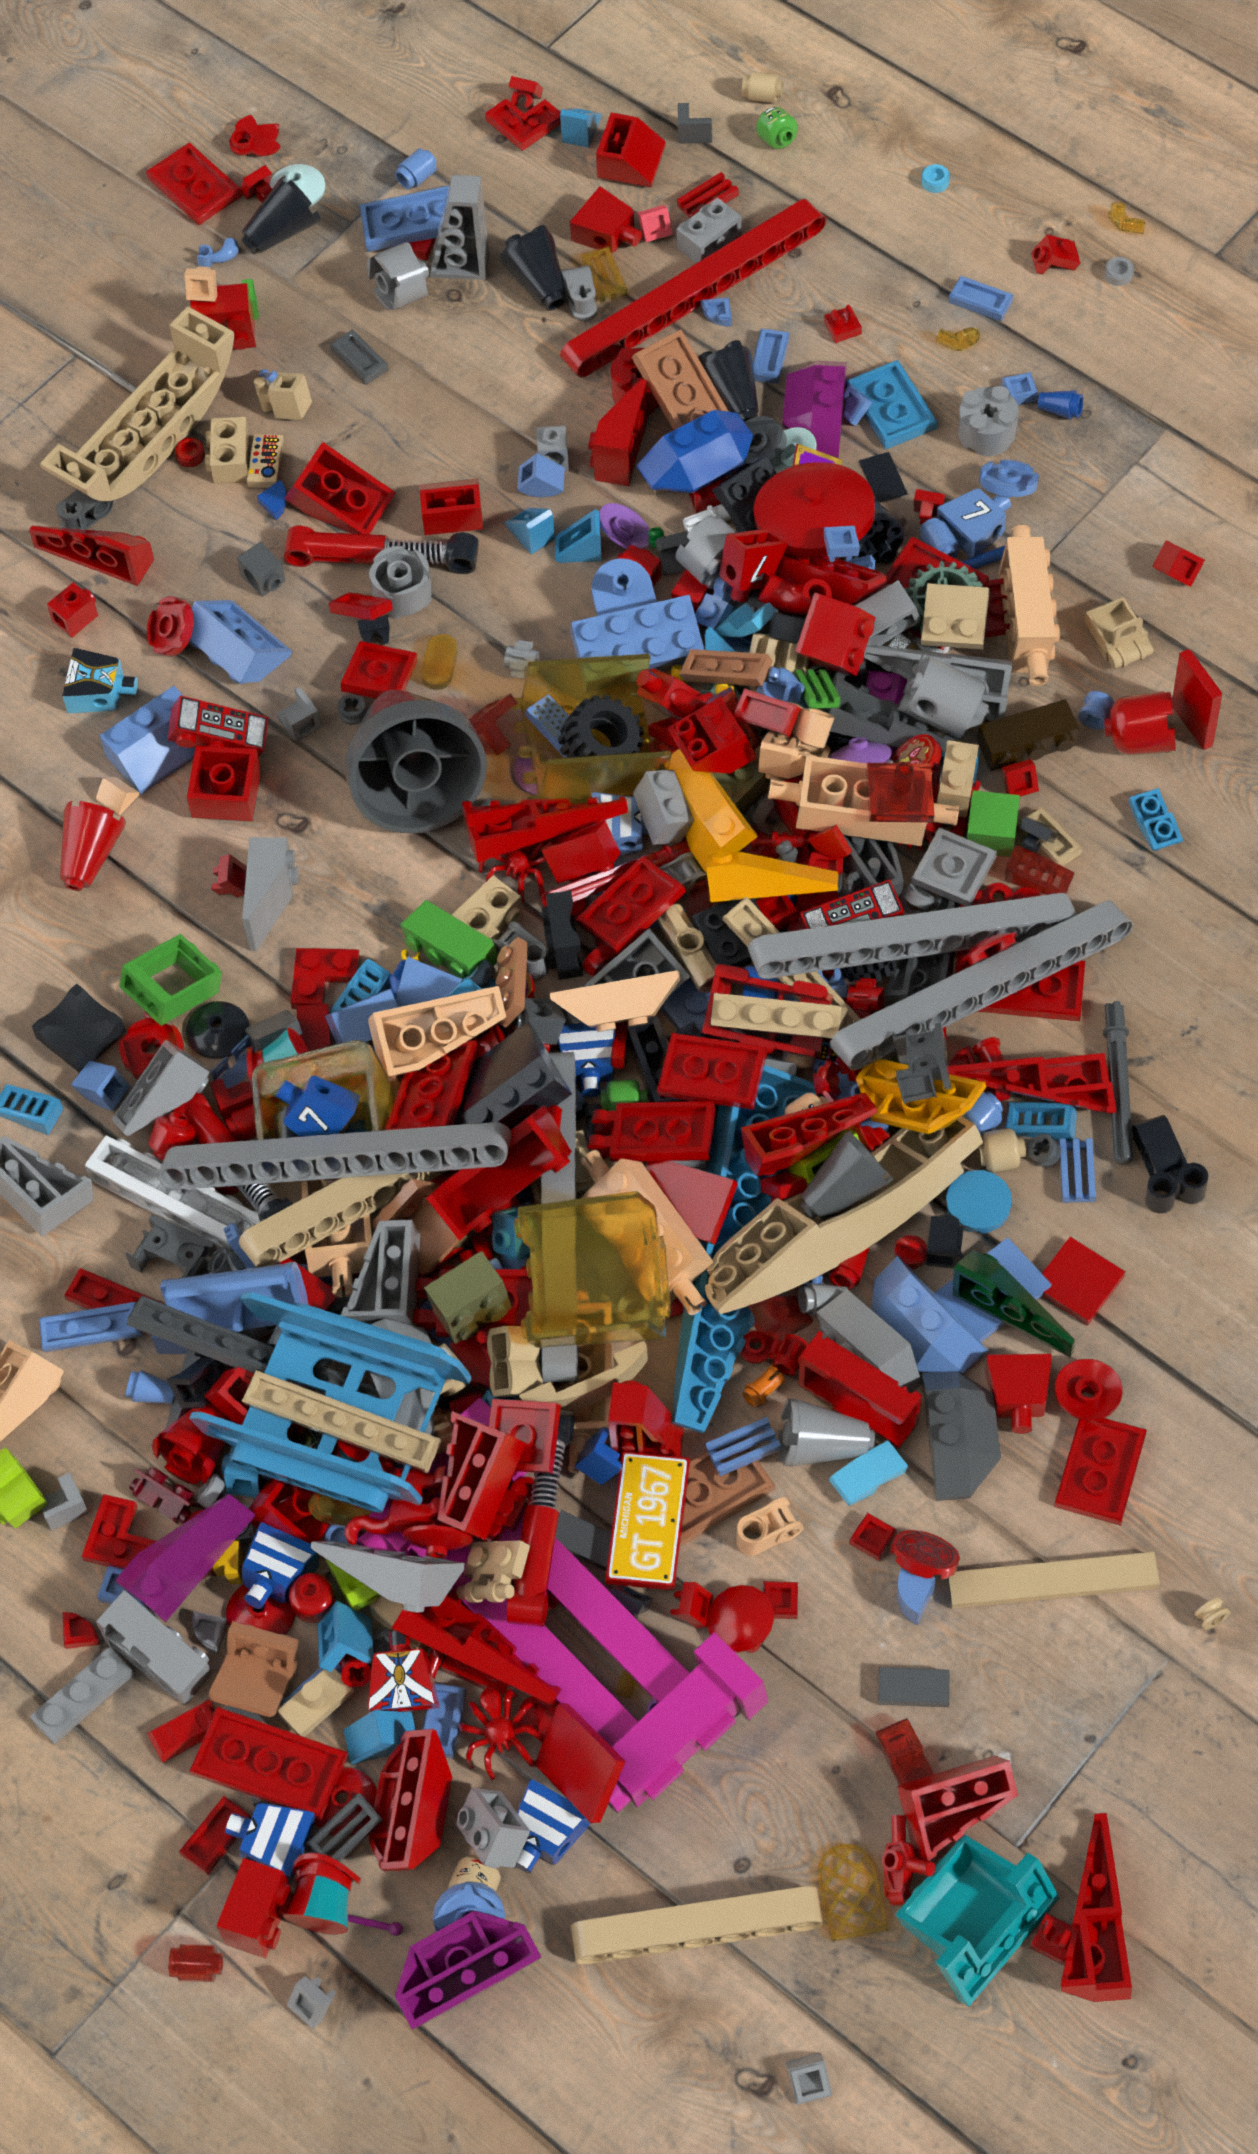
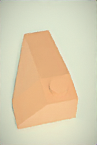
M499 986L374 1012L369 1017L368 1024L375 1052L387 1077L424 1068L505 1019L506 1013Z
M11 1340L7 1342L0 1354V1442L40 1407L50 1394H53L58 1389L61 1383V1376L64 1373L59 1367Z

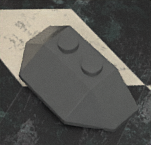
M956 1371L921 1373L936 1501L971 1498L978 1486L1001 1459L994 1395L991 1391Z

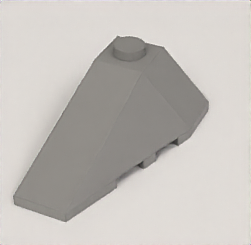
M382 1319L371 1324L431 1344L424 1327L388 1319ZM370 1372L380 1398H390L396 1390L394 1380ZM418 1388L404 1395L394 1422L420 1431L433 1399V1392ZM434 1411L425 1430L426 1434L434 1436Z
M336 1541L311 1542L312 1550L389 1601L404 1604L403 1610L411 1612H424L425 1607L439 1606L464 1571L465 1563L442 1558L405 1556V1552L374 1550L373 1547L350 1545Z

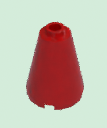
M69 801L64 809L60 879L65 882L64 886L66 888L82 891L83 888L91 886L123 832L126 821L122 816L120 820L113 817V810L98 804L80 801L79 806H72L73 801Z
M211 1402L203 1408H192L160 1432L153 1439L151 1445L155 1457L158 1459L161 1455L167 1462L164 1468L179 1480L192 1485H196L199 1481L205 1484L209 1480L226 1442L205 1435L189 1419L191 1413L203 1412L232 1422Z

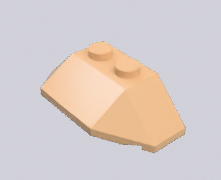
M769 731L761 742L758 772L766 773V778L778 781L802 775L806 755L829 758L831 748L827 744H825L824 748L806 744L792 733L790 737Z
M677 970L550 993V999L589 1027H596L597 1032L616 1029L615 1023L628 1021L629 1026L647 1024V1018L656 1015L681 978Z

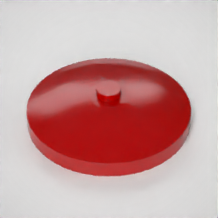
M827 462L799 464L777 473L759 490L754 503L755 524L757 530L769 529L788 543L784 552L786 554L798 557L827 556L823 537L824 527L855 526L858 541L861 540L871 528L875 518L874 494L864 477L848 467Z

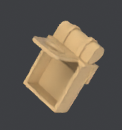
M1124 597L1086 612L1085 624L1098 643L1097 648L1105 661L1109 660L1113 669L1126 667L1129 663L1143 660L1146 656L1153 654V647L1147 638L1148 632L1142 627L1143 619L1136 617Z

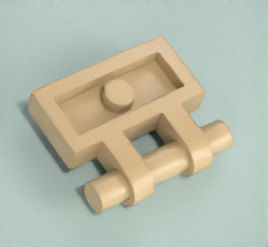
M523 1541L473 1542L464 1575L472 1580L466 1585H461L457 1588V1597L461 1600L465 1599L470 1603H479L484 1599L490 1602H503L505 1599L512 1598L515 1591L514 1587L510 1585L511 1579L522 1578L530 1545Z

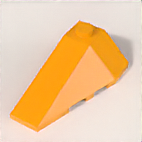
M677 749L664 760L666 770L674 769L694 819L693 824L686 833L689 849L706 873L707 856L709 854H713L718 850L739 852L758 837L711 772L693 771L680 749Z
M718 850L707 856L706 870L711 902L741 900L746 896L748 899L838 890V872L744 852H731L730 850Z

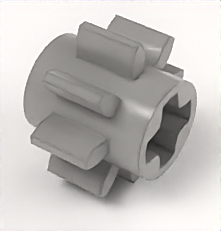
M519 640L515 642V646L508 645L504 657V667L511 669V677L525 679V677H528V673L534 674L539 663V651L532 650L533 642Z

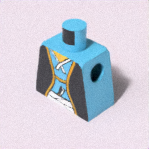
M73 648L62 695L67 713L114 711L117 708L120 694L136 695L138 679L133 676H124L121 662L118 658Z

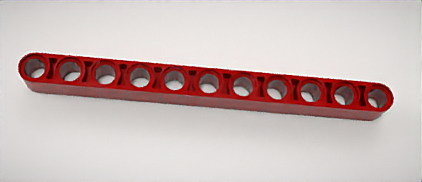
M799 200L567 342L560 352L561 359L578 377L582 378L590 375L613 361L621 349L626 347L634 348L701 306L700 300L717 297L816 236L826 225V217L809 200Z

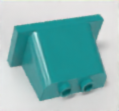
M964 1834L945 1857L937 1862L934 1874L928 1876L922 1884L914 1889L911 1897L895 1915L904 1928L939 1956L936 1964L957 1999L970 2007L1060 1897L1041 1862L1035 1856L1027 1853L1016 1866Z

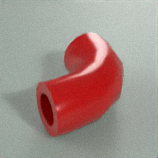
M771 573L764 583L757 600L764 604L770 603L775 609L794 615H807L814 593L832 598V590L821 579H811L806 584H797Z

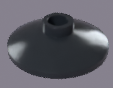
M211 1002L201 1006L191 1015L186 1027V1036L191 1048L199 1055L210 1059H222L226 1056H232V1050L247 1036L245 1029L250 1025L246 1014L238 1006L229 1002ZM215 1023H222L219 1027H212Z

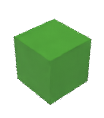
M973 790L967 839L997 851L996 856L1013 858L1020 795Z

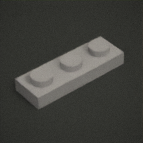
M109 1647L36 1710L30 1718L55 1745L127 1682L134 1673L118 1654Z

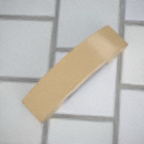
M642 1341L614 1353V1368L559 1392L555 1391L550 1381L520 1394V1401L558 1403L561 1405V1410L573 1411L600 1402L612 1395L613 1382L622 1383L626 1380H632L648 1361L647 1345L645 1341Z

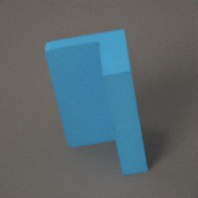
M336 1601L317 1624L319 1667L331 1672L346 1653L370 1664L374 1655L372 1620L366 1615Z

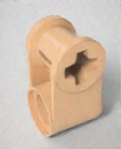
M788 702L801 708L791 733L806 744L824 748L835 717L823 712L819 708L807 709L797 703Z
M786 1497L778 1498L765 1507L740 1519L737 1526L736 1544L743 1554L749 1556L758 1555L771 1547L795 1538L803 1531L804 1526L794 1518L789 1509L790 1503ZM755 1531L759 1533L760 1537L749 1539L745 1537L744 1533Z

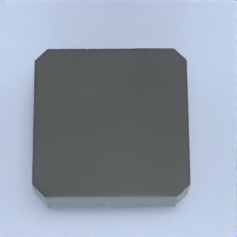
M289 1010L277 1013L245 1029L246 1034L249 1035L250 1043L256 1050L264 1049L287 1028L294 1029L299 1035L303 1033L298 1020Z

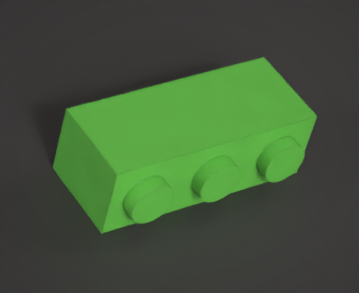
M427 900L400 924L405 935L404 942L412 951L416 953L418 951L422 952L436 966L443 965L449 969L452 975L463 979L471 975L482 960H487L493 966L497 964L498 953L493 940Z

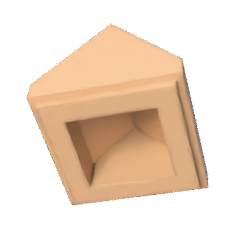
M104 777L101 781L96 800L120 816L140 794L117 777Z

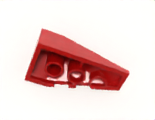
M31 526L29 529L34 548L135 586L139 585L155 560L150 542L138 535L133 536L125 532Z
M861 1093L741 1127L746 1162L756 1176L774 1174L777 1170L788 1168L876 1114L877 1108L866 1093Z
M270 1478L248 1508L255 1514L250 1523L258 1529L260 1523L263 1522L311 1544L312 1541H319L330 1525L332 1518L330 1510L333 1498Z

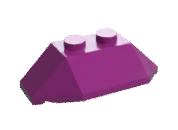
M818 360L787 374L782 425L786 430L795 427L809 430L816 439L817 451L839 458L847 362Z
M473 1911L410 1946L395 1998L409 2026L413 2030L506 1980L542 1957L524 1924Z

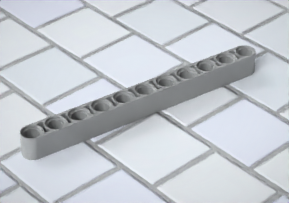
M1057 893L763 935L749 943L748 951L759 977L770 979L968 950L989 936L1006 932H1016V942H1022L1076 916L1077 913L1069 896L1065 893Z
M1112 901L1102 902L841 1029L832 1038L830 1046L851 1070L861 1069L896 1051L892 1031H894L895 1036L904 1034L912 1036L925 1033L924 1030L926 1032L933 1031V1028H935L934 1024L941 1023L942 1028L1121 941L1132 930L1133 922Z
M574 1052L549 1053L572 1093L571 1096L557 1105L562 1109L560 1131L572 1153L568 1156L571 1162L556 1174L550 1170L541 1175L543 1383L550 1381L551 1383L578 1382Z
M490 1122L175 1146L167 1150L158 1178L160 1183L166 1188L182 1190L496 1167L502 1165L507 1158L512 1133L506 1125Z

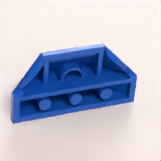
M712 410L662 436L637 464V469L652 490L660 491L664 489L673 492L694 493L743 468L753 434L738 413Z

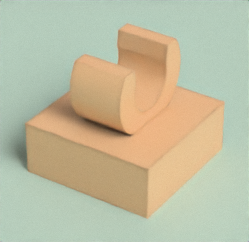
M198 266L197 269L187 268L184 273L186 300L215 302L217 298L216 271L210 270V267Z

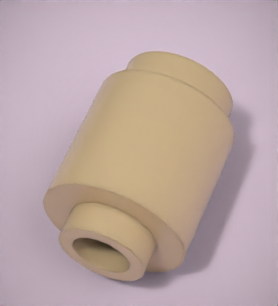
M760 72L744 74L742 97H748L751 101L776 103L777 98H782L784 82L779 80L778 74Z

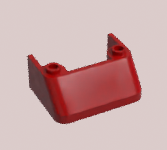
M544 1105L510 1130L512 1138L507 1158L502 1165L459 1169L426 1198L459 1241L472 1229L477 1234L492 1222L489 1216L542 1174L550 1169L556 1174L571 1162L568 1156L572 1151L552 1115Z

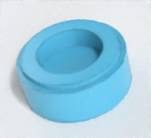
M934 164L927 166L922 171L921 184L925 190L939 193L948 188L950 173L946 167Z

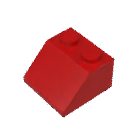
M814 593L795 652L825 669L857 676L859 667L864 660V652L869 637L874 630L876 617L861 608L819 593Z

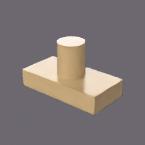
M335 1668L331 1672L324 1669L314 1679L305 1683L302 1689L277 1711L279 1716L297 1735L305 1737L355 1692L353 1687H348L343 1683L341 1675Z

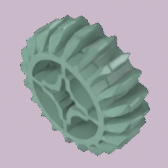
M942 560L938 568H934L929 563L927 566L928 572L926 573L918 569V579L910 578L909 588H905L906 593L916 606L921 620L912 628L914 630L920 629V634L922 635L927 583L983 587L981 581H977L975 572L968 574V568L965 565L957 570V564L954 561L949 567H945Z

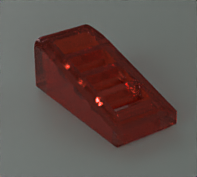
M1015 845L1005 869L1004 881L1021 887L1034 888L1039 893L1045 895L1067 894L1075 872L1026 848ZM1019 864L1024 865L1023 870L1018 868ZM1032 868L1037 870L1035 876L1030 874ZM1044 872L1049 874L1046 882L1041 880ZM1056 876L1062 878L1058 887L1053 885Z

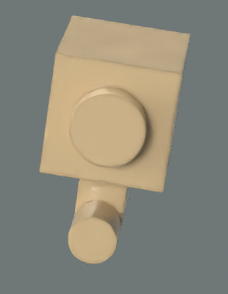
M278 372V376L270 386H267L264 377H257L253 381L262 411L269 412L273 409L275 418L302 420L312 403L304 374Z

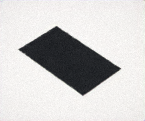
M889 452L859 460L865 477L872 488L874 497L879 503L908 495Z

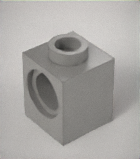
M566 426L536 428L538 454L565 467V471H569Z

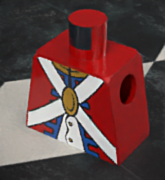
M398 1631L389 1632L390 1651L378 1652L373 1655L368 1711L409 1712L440 1709L427 1652L424 1649H411L410 1637Z

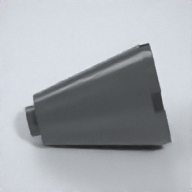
M848 1130L802 1193L801 1197L804 1202L800 1206L813 1220L818 1216L825 1220L886 1186L893 1178L883 1169L867 1148Z

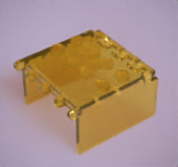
M650 654L528 661L522 696L509 700L510 709L521 710L523 720L513 723L514 731L517 733L525 732L528 746H522L518 749L519 757L530 758L533 772L524 773L523 781L526 784L535 783L537 795L529 796L527 799L569 798L571 804L588 803V799L592 798V792L634 797L633 792L646 772L668 770L672 757L671 751L649 752L650 736L648 734L647 721L644 718L645 712L642 698L637 695L640 686L637 685L636 680L641 671L649 668ZM548 694L568 715L586 698L589 700L592 696L598 695L601 699L604 695L611 696L613 701L616 698L622 700L623 706L627 707L629 705L633 709L631 711L633 716L638 715L640 719L638 726L643 727L644 730L641 736L644 739V743L640 748V753L564 758L524 714L526 709ZM591 729L593 737L600 744L612 747L605 734Z

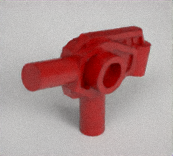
M892 1815V1843L886 1844L882 1856L884 1895L889 1899L892 1906L904 1905L911 1897L909 1887L912 1882L913 1872L932 1876L935 1872V1864L916 1858L914 1846L912 1843L906 1842V1815Z

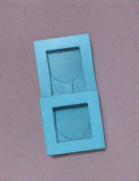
M745 603L733 611L714 631L719 636L725 637L747 636L759 631L771 619L774 612L777 611L770 603H767L754 612Z
M886 1441L841 1468L830 1477L829 1481L848 1506H851L873 1495L880 1485L904 1474L908 1465L890 1442Z

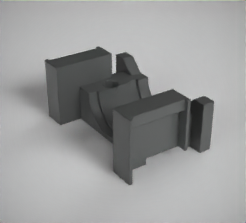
M941 1023L934 1024L935 1028L931 1032L924 1030L925 1033L912 1036L908 1034L895 1036L894 1031H892L899 1062L901 1064L908 1063L909 1069L896 1071L897 1082L904 1104L931 1097L937 1098L933 1081L942 1080L945 1089L951 1088L944 1051L947 1045Z
M152 1214L149 1218L152 1230L150 1233L145 1230L142 1231L144 1238L133 1255L126 1253L130 1268L142 1273L150 1259L154 1260L155 1257H160L178 1267L183 1273L181 1278L209 1274V1259L205 1257L207 1255L211 1257L217 1248L215 1242Z

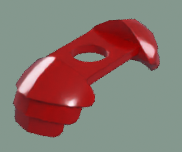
M828 1060L824 1066L820 1065L818 1072L814 1073L813 1086L816 1095L819 1098L821 1096L825 1097L828 1102L838 1100L837 1097L841 1094V1090L838 1088L840 1078L837 1075L840 1072V1068L832 1060ZM858 1124L851 1128V1130L858 1134L860 1142L867 1150L871 1151L874 1150V1146L882 1145L883 1141L890 1137V1133L881 1127L872 1128L868 1125L861 1126Z

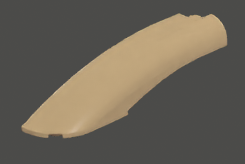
M961 1116L950 1126L931 1134L902 1128L871 1153L883 1169L892 1176L893 1180L886 1186L825 1220H822L819 1216L813 1220L800 1206L804 1202L801 1197L802 1193L784 1201L779 1198L775 1199L730 1238L713 1257V1263L707 1269L709 1274L708 1284L705 1285L706 1295L713 1308L719 1314H724L784 1293L837 1267L841 1262L859 1254L888 1235L926 1206L964 1173L960 1163L983 1143L976 1125Z

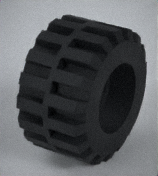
M598 695L592 696L589 700L586 698L574 709L561 726V735L558 737V741L563 746L560 748V752L562 755L567 756L568 759L565 762L568 766L573 765L576 768L575 772L580 775L583 772L586 774V778L593 780L594 777H597L598 781H605L607 778L611 780L621 774L640 753V748L644 743V739L641 737L644 733L643 727L638 726L640 722L638 715L633 716L631 713L633 709L629 705L627 707L623 706L622 700L616 698L613 701L611 696L604 695L601 699ZM591 729L605 734L612 747L600 744L593 737Z

